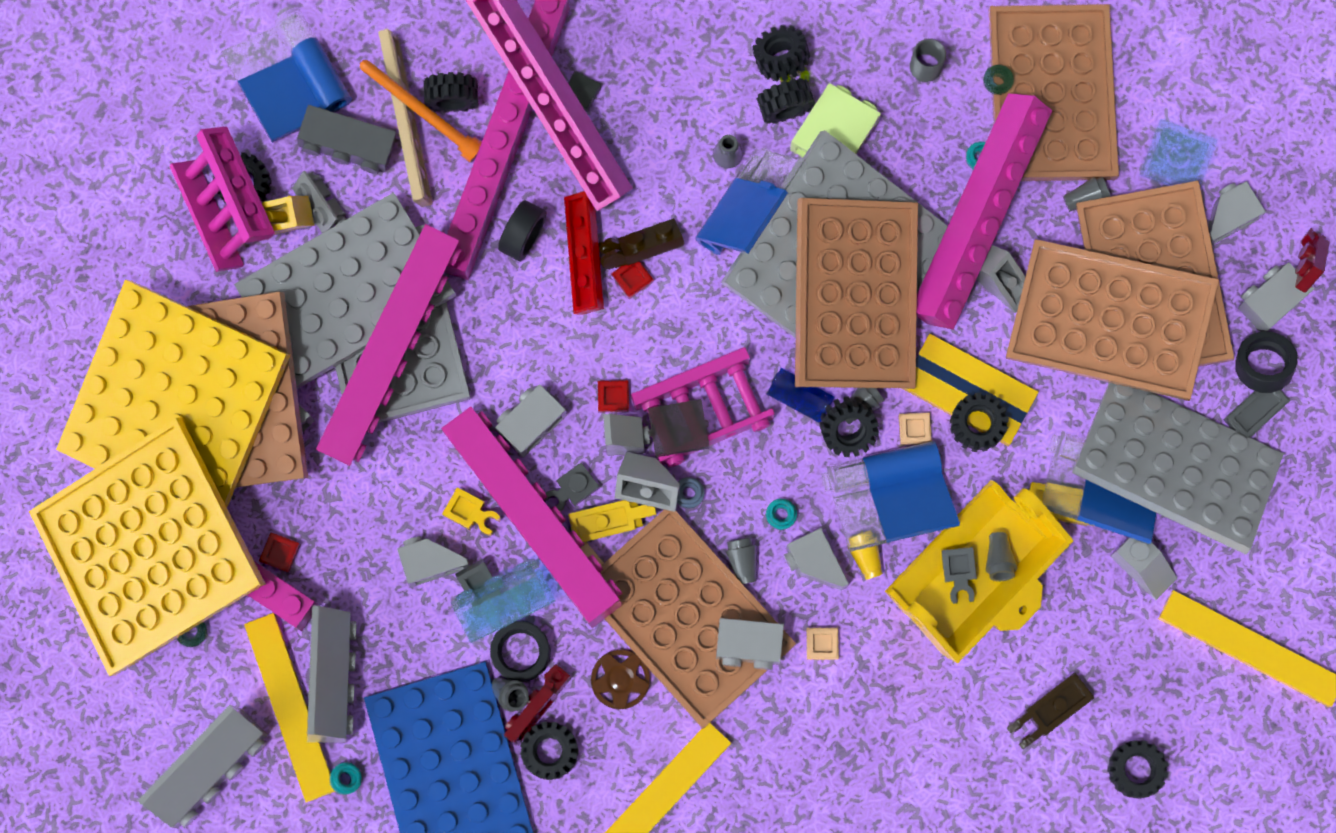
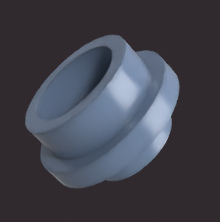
M692 477L679 480L677 504L688 509L697 507L704 498L703 485L699 480ZM692 488L695 491L694 497L690 499L683 496L684 489Z

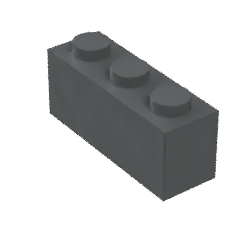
M308 105L297 141L298 147H302V151L307 154L319 156L321 153L331 156V160L343 165H348L349 162L360 165L363 171L377 174L378 171L386 172L396 141V131Z

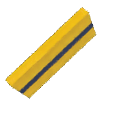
M932 334L928 335L916 357L915 389L901 388L951 416L956 405L965 396L970 394L974 396L975 393H981L982 396L986 394L992 395L991 398L993 400H996V398L1000 400L999 405L1001 407L1005 406L1007 410L1005 415L1009 419L1007 423L1008 428L1000 442L1008 447L1038 394V391ZM975 411L967 418V424L982 433L990 429V418L984 412Z

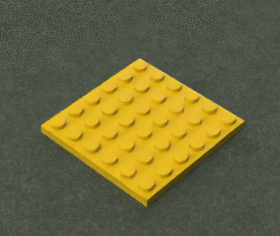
M125 279L56 450L96 469L172 419L182 418L226 507H228L288 363L290 354L132 280Z
M182 418L172 419L29 511L109 676L119 674L265 584Z

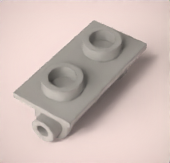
M303 171L292 189L296 196H309L313 221L321 232L324 233L331 229L334 224L338 225L346 220V213L341 209L335 198L328 201L324 199L329 197L331 192L322 181L320 175H315L314 172L307 174L306 171Z

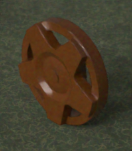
M615 650L608 652L593 667L591 674L593 692L597 699L607 707L620 710L631 708L642 701L649 689L650 675L648 668L636 654L630 651ZM624 655L628 656V658L623 662H618L613 656ZM602 665L604 675L596 680L597 671ZM639 666L643 669L645 680L636 674ZM600 693H610L613 703L604 699ZM630 693L640 694L635 700L627 703Z

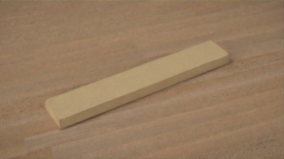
M389 29L378 31L387 75L410 92L399 38ZM391 94L412 199L420 207L430 206L433 201L414 111Z

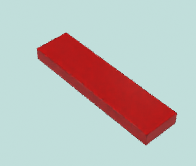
M585 191L564 197L573 314L584 315L604 309L596 209Z

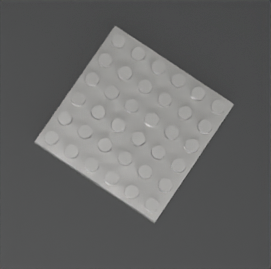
M825 130L820 131L783 187L788 192L787 196L750 252H740L721 281L723 285L794 338H796L797 199L819 198L918 203ZM919 203L917 293L948 227Z

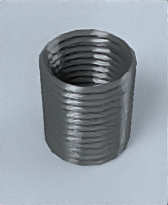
M928 38L916 44L910 61V71L917 80L931 82L940 76L946 59L944 45L935 39ZM930 55L937 60L938 64L926 66L917 57Z

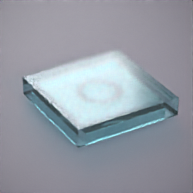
M1160 119L1139 176L1166 186L1199 180L1201 187L1218 140Z

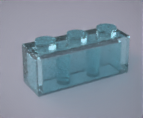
M529 561L522 562L512 569L513 572L502 577L501 575L491 577L484 582V586L474 591L472 589L465 590L455 597L456 600L451 602L470 644L555 602V598L536 561L531 563Z

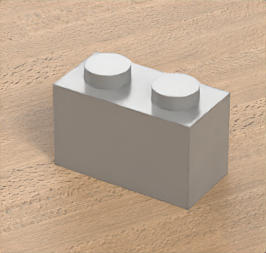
M1289 262L1281 269L1277 265L1263 276L1266 282L1259 289L1254 284L1241 296L1244 302L1238 309L1260 332H1267L1314 290L1311 286L1306 293H1303L1295 288L1297 279L1296 269Z
M540 384L535 389L532 387L528 388L519 398L521 403L513 410L509 408L504 411L497 419L499 424L495 427L497 433L522 458L567 416L566 410Z
M720 618L716 659L722 660V665L741 667V662L754 663L755 669L773 670V665H779L781 660L784 624Z

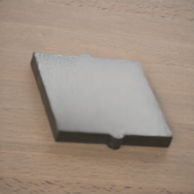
M702 399L648 408L651 425L649 436L653 437L656 458L710 449L706 429L709 426V422L704 417Z

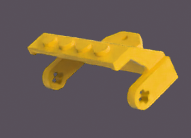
M990 480L957 515L960 526L942 530L885 590V593L916 624L940 653L957 664L993 626L999 631L1020 630L1041 608L1043 585L1038 578L1074 541L1042 501L1026 488H1022L1014 496V502L998 483ZM995 532H1004L1008 535V541L1017 565L1015 577L1007 581H993L986 572L989 535ZM973 547L977 579L968 580V585L975 593L974 602H969L968 592L961 590L957 593V604H953L950 593L955 585L954 582L945 583L942 550Z

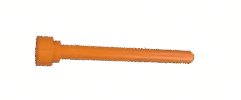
M369 60L361 61L360 69L459 146L457 149L461 152L460 156L469 163L478 153L482 141L475 136L473 138L469 135L465 137Z

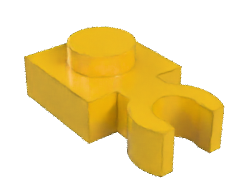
M458 487L442 513L444 517L468 530H471L474 523L478 524L481 532L487 536H492L493 531L485 527V522L490 518L498 522L501 521L498 513L494 511H481L485 505L484 501Z

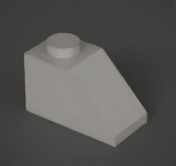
M1247 181L1239 186L1232 183L1219 191L1220 197L1213 205L1208 225L1212 245L1258 221L1266 213Z
M992 245L976 280L1011 311L1016 313L1025 275L1008 251Z
M603 414L607 456L625 455L626 452L634 454L644 453V445L650 444L649 427L642 426L641 417Z
M626 452L617 473L615 498L675 512L680 484L656 458Z
M821 528L787 544L786 550L788 553L784 554V558L791 571L797 570L801 577L841 591L848 587L849 583Z
M420 536L405 540L403 542L404 546L397 548L407 583L410 587L460 572L470 566L467 558L429 539L422 540Z
M1129 537L1110 556L1155 601L1177 580L1175 573L1162 552L1152 542L1148 544Z

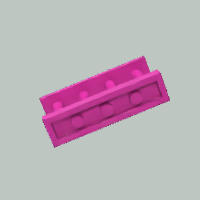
M228 127L201 129L196 137L203 152L195 160L172 163L170 169L215 271L238 269L244 266L238 249L244 243L268 240L275 232ZM208 164L215 177L209 185L202 171ZM219 191H221L227 204L221 211L214 198ZM231 218H233L238 229L233 238L226 226V223Z
M745 347L631 394L636 411L643 408L644 412H648L665 451L664 454L658 456V461L662 465L667 464L668 468L675 467L685 462L684 456L751 428L754 432H758L771 425L769 421L774 419L775 414L773 409L761 411L744 373L746 370L745 365H748L750 361ZM726 373L729 374V377L733 376L750 415V418L735 424L732 422L716 385L718 382L717 377ZM697 385L705 388L722 427L721 430L707 436L704 435L688 398L690 393L688 389ZM669 397L677 401L694 440L676 448L659 408L661 406L660 401Z

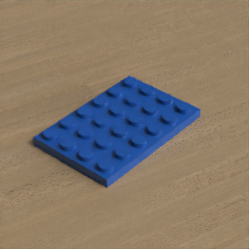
M486 662L364 697L400 833H534L509 742L504 736L506 732L497 699L492 691V681Z

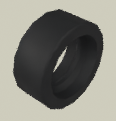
M523 200L508 220L501 235L498 250L519 262L522 261L541 232L546 219V211L527 200Z
M1261 331L1251 334L1241 343L1235 360V371L1240 381L1249 389L1259 393H1273L1282 390L1291 382L1298 363L1297 351L1286 337L1275 332ZM1259 349L1270 350L1283 358L1285 367L1281 373L1264 375L1256 372L1249 366L1248 356L1251 352Z
M514 621L504 625L495 633L490 644L492 663L497 671L507 679L520 682L533 680L546 670L550 661L551 647L546 635L538 626L527 621ZM517 633H525L532 636L539 647V656L536 663L525 670L510 668L502 657V647L505 641Z

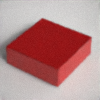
M640 261L631 265L621 266L611 273V276L629 299L654 282Z
M628 380L598 381L599 413L629 412Z
M270 532L259 562L289 573L301 544Z

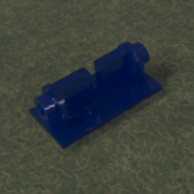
M783 368L776 373L766 395L818 423L822 421L820 418L822 412L825 414L827 412L825 407L828 404L831 405L835 398L818 387H795V375Z

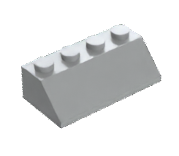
M312 606L307 742L346 743V735L353 734V715H347V703H354V684H348V671H355V652H349L350 640H356V621H350V612Z
M229 705L137 801L171 828L179 829L181 825L186 828L197 818L198 813L196 810L203 802L209 804L219 795L221 790L218 787L224 780L228 778L231 781L242 771L243 766L241 763L249 754L254 757L264 748L266 743L263 740L268 734L241 708Z

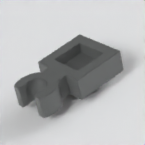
M579 463L556 480L561 488L557 491L550 490L546 492L548 497L544 499V502L552 497L557 498L559 504L556 508L561 513L565 507V502L570 500L576 506L600 489V487L584 465Z
M974 548L942 550L945 583L954 582L955 585L950 593L952 603L957 604V593L961 590L968 592L969 602H974L975 593L968 585V580L977 579Z

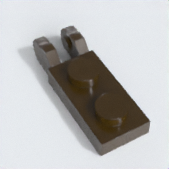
M673 218L617 239L610 237L605 239V241L602 240V242H599L600 262L603 268L610 270L626 264L631 265L682 247L685 243Z
M1073 673L1024 711L1025 714L1006 729L1011 734L1022 728L1023 724L1028 720L1033 722L1037 730L1021 739L1019 746L1023 750L1042 735H1048L1095 697L1078 675Z

